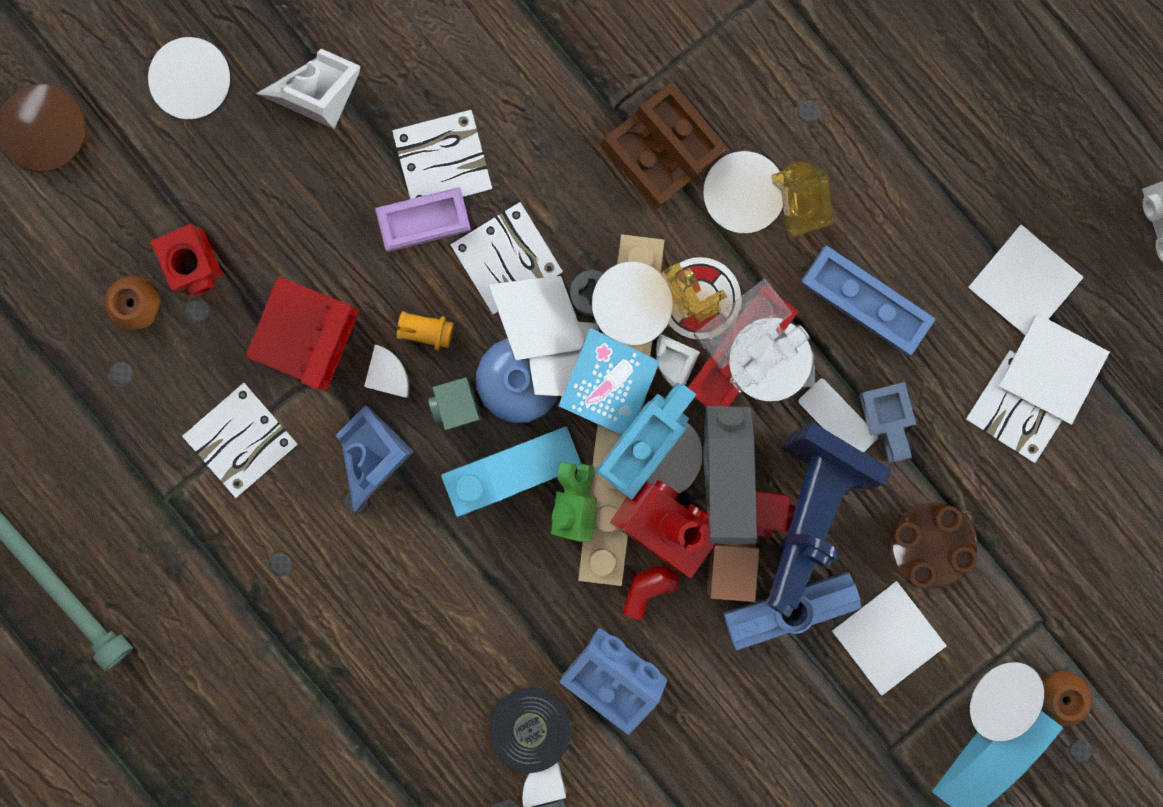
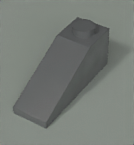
M706 406L702 447L709 542L756 544L755 453L751 407Z

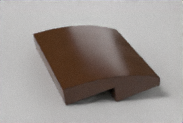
M669 83L642 104L633 116L608 134L600 143L602 148L655 210L678 193L728 149L672 83Z

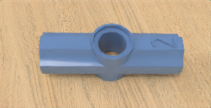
M845 571L807 584L800 600L802 606L801 614L794 620L787 621L782 619L781 613L765 604L768 598L723 612L734 648L739 650L787 633H803L811 625L861 609L856 585L850 573Z

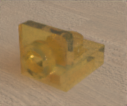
M807 162L789 164L784 168V171L771 175L772 184L781 191L786 230L793 237L834 224L828 175Z
M678 262L661 273L669 285L672 299L684 321L695 316L698 323L722 311L718 303L727 298L723 289L699 301L696 294L701 292V287L689 268L683 271Z

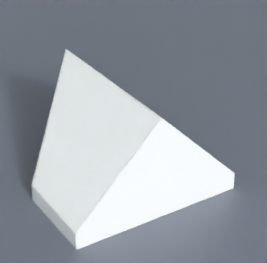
M320 49L315 59L256 94L334 129L359 75L361 66Z

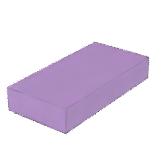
M460 187L375 208L387 252L471 231Z

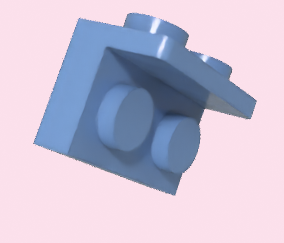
M598 628L593 634L588 646L564 672L560 680L563 686L628 735L659 703L667 682L666 677L653 664L643 661L626 648L619 638L609 635L601 628Z

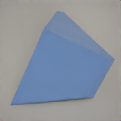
M367 405L335 435L342 444L354 513L414 453Z

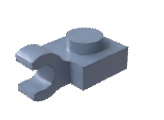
M905 382L860 393L859 396L869 434L872 436L883 433L884 449L888 462L912 458L904 427L916 425Z

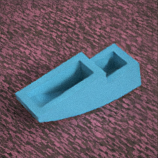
M1041 711L1035 723L1025 733L1009 741H992L977 732L932 792L951 807H987L1028 770L1056 738L1063 727Z

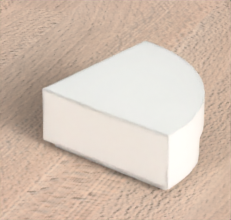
M660 334L656 343V360L660 361L658 368L664 379L671 386L674 387L677 383L685 385L700 352Z
M375 345L364 387L408 398L410 384L403 364L393 352L382 346Z
M558 762L549 769L528 774L523 788V807H532L566 798V790Z

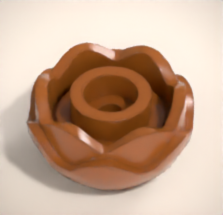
M127 276L116 280L108 288L104 299L107 316L115 325L125 330L140 329L151 325L155 320L161 303L159 293L147 279L140 276ZM130 299L134 300V305L132 307L128 305V301Z
M1057 671L1043 680L1044 702L1041 709L1042 712L1061 726L1076 725L1087 717L1092 706V693L1088 684L1080 676L1066 671ZM1065 696L1069 698L1067 703L1062 701Z

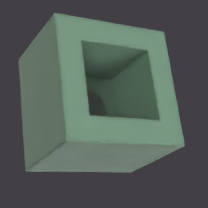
M465 377L432 387L435 397L429 398L430 409L435 423L443 422L445 430L482 419L470 378Z

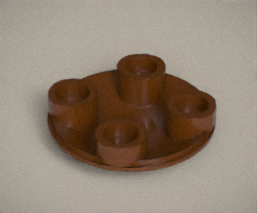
M47 84L26 86L15 92L5 102L0 112V143L5 153L18 165L38 173L55 170L66 165L76 156L80 148L87 144L89 139V132L85 127L84 115L79 104L70 94L56 86Z
M941 502L923 503L906 511L896 522L890 537V555L898 572L909 582L919 588H942L957 582L966 573L975 568L978 561L977 536L970 520L957 508Z

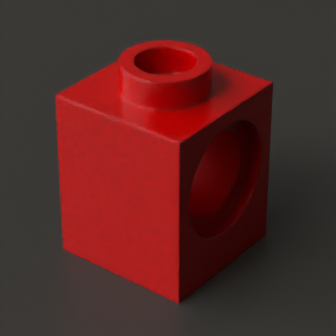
M189 224L150 241L172 291L183 294L188 293L189 297L198 296L214 288L213 281L224 277L202 228ZM194 252L198 260L197 267L192 273L186 275L182 270V261L187 254Z

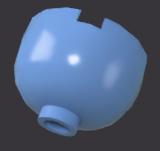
M508 338L493 344L482 356L476 371V390L483 405L496 417L511 423L531 422L544 416L556 404L559 396L534 394L529 358L515 360Z

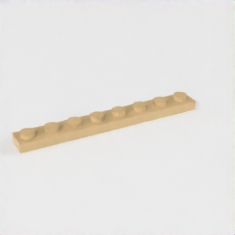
M621 234L617 264L641 262L661 273L665 240ZM652 341L642 345L627 346L650 356ZM597 424L592 464L594 466V479L589 492L590 497L597 498L592 542H583L578 581L622 586L628 536L609 522L627 496L595 472L596 468L622 435Z

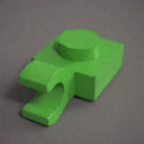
M561 462L558 467V480L564 487L565 492L556 491L551 534L575 541L592 542L597 498L590 497L589 492L594 479V466L578 463L577 475L575 477L576 464Z

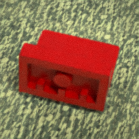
M279 277L272 289L246 355L251 360L301 379V383L319 390H328L360 309Z

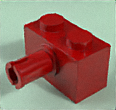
M657 480L654 485L645 482L632 500L629 497L624 500L609 523L671 568L691 579L715 545V543L709 542L708 515L692 504L687 509L675 501L679 493L664 482Z

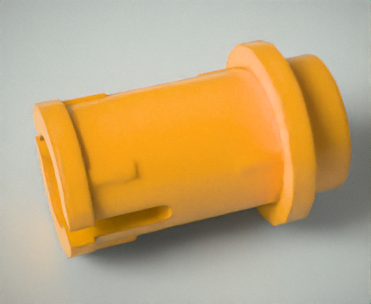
M402 311L398 322L400 329L397 330L396 337L397 339L435 345L434 349L439 351L441 347L449 348L454 323L446 321L444 316H441L440 319Z

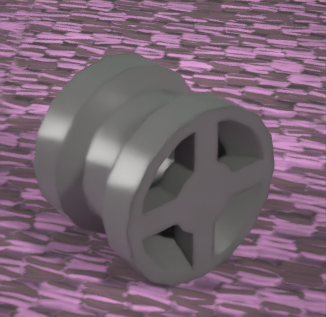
M588 270L575 277L571 284L570 296L572 304L577 311L584 315L594 316L592 296L598 280L604 273Z

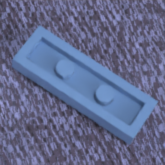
M827 245L823 247L799 283L907 356L913 354L936 320Z

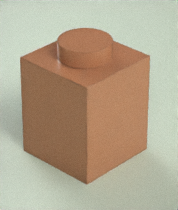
M715 543L709 554L707 593L711 599L755 602L759 548L754 544Z

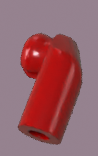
M656 566L637 574L632 581L622 613L628 617L643 620L649 598L665 592L671 594L677 590L679 586L678 574L665 566Z

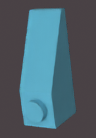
M565 426L442 474L441 477L458 517L558 477V467L561 462L576 464L577 469L578 463L581 464L568 427Z

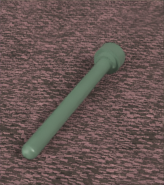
M0 512V540L93 644L91 650L95 653L93 659L105 672L115 666L133 647L122 635L116 636L113 631L106 632Z

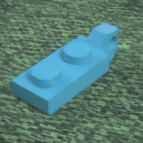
M677 383L665 399L657 394L644 406L596 468L595 472L632 500L685 432L686 428L684 426L689 418L683 414V411L696 394L683 383Z

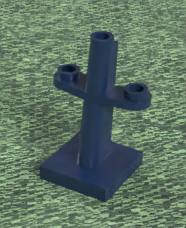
M814 422L791 433L782 448L808 464L789 532L781 545L783 552L771 592L765 602L767 606L787 617H790L793 609H797L815 564L828 568L831 562H837L839 551L825 542V539L844 494L849 489L858 493L882 486L892 470Z

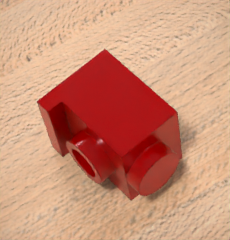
M755 489L757 536L772 537L773 530H789L795 512V505L789 504L790 496L784 493Z

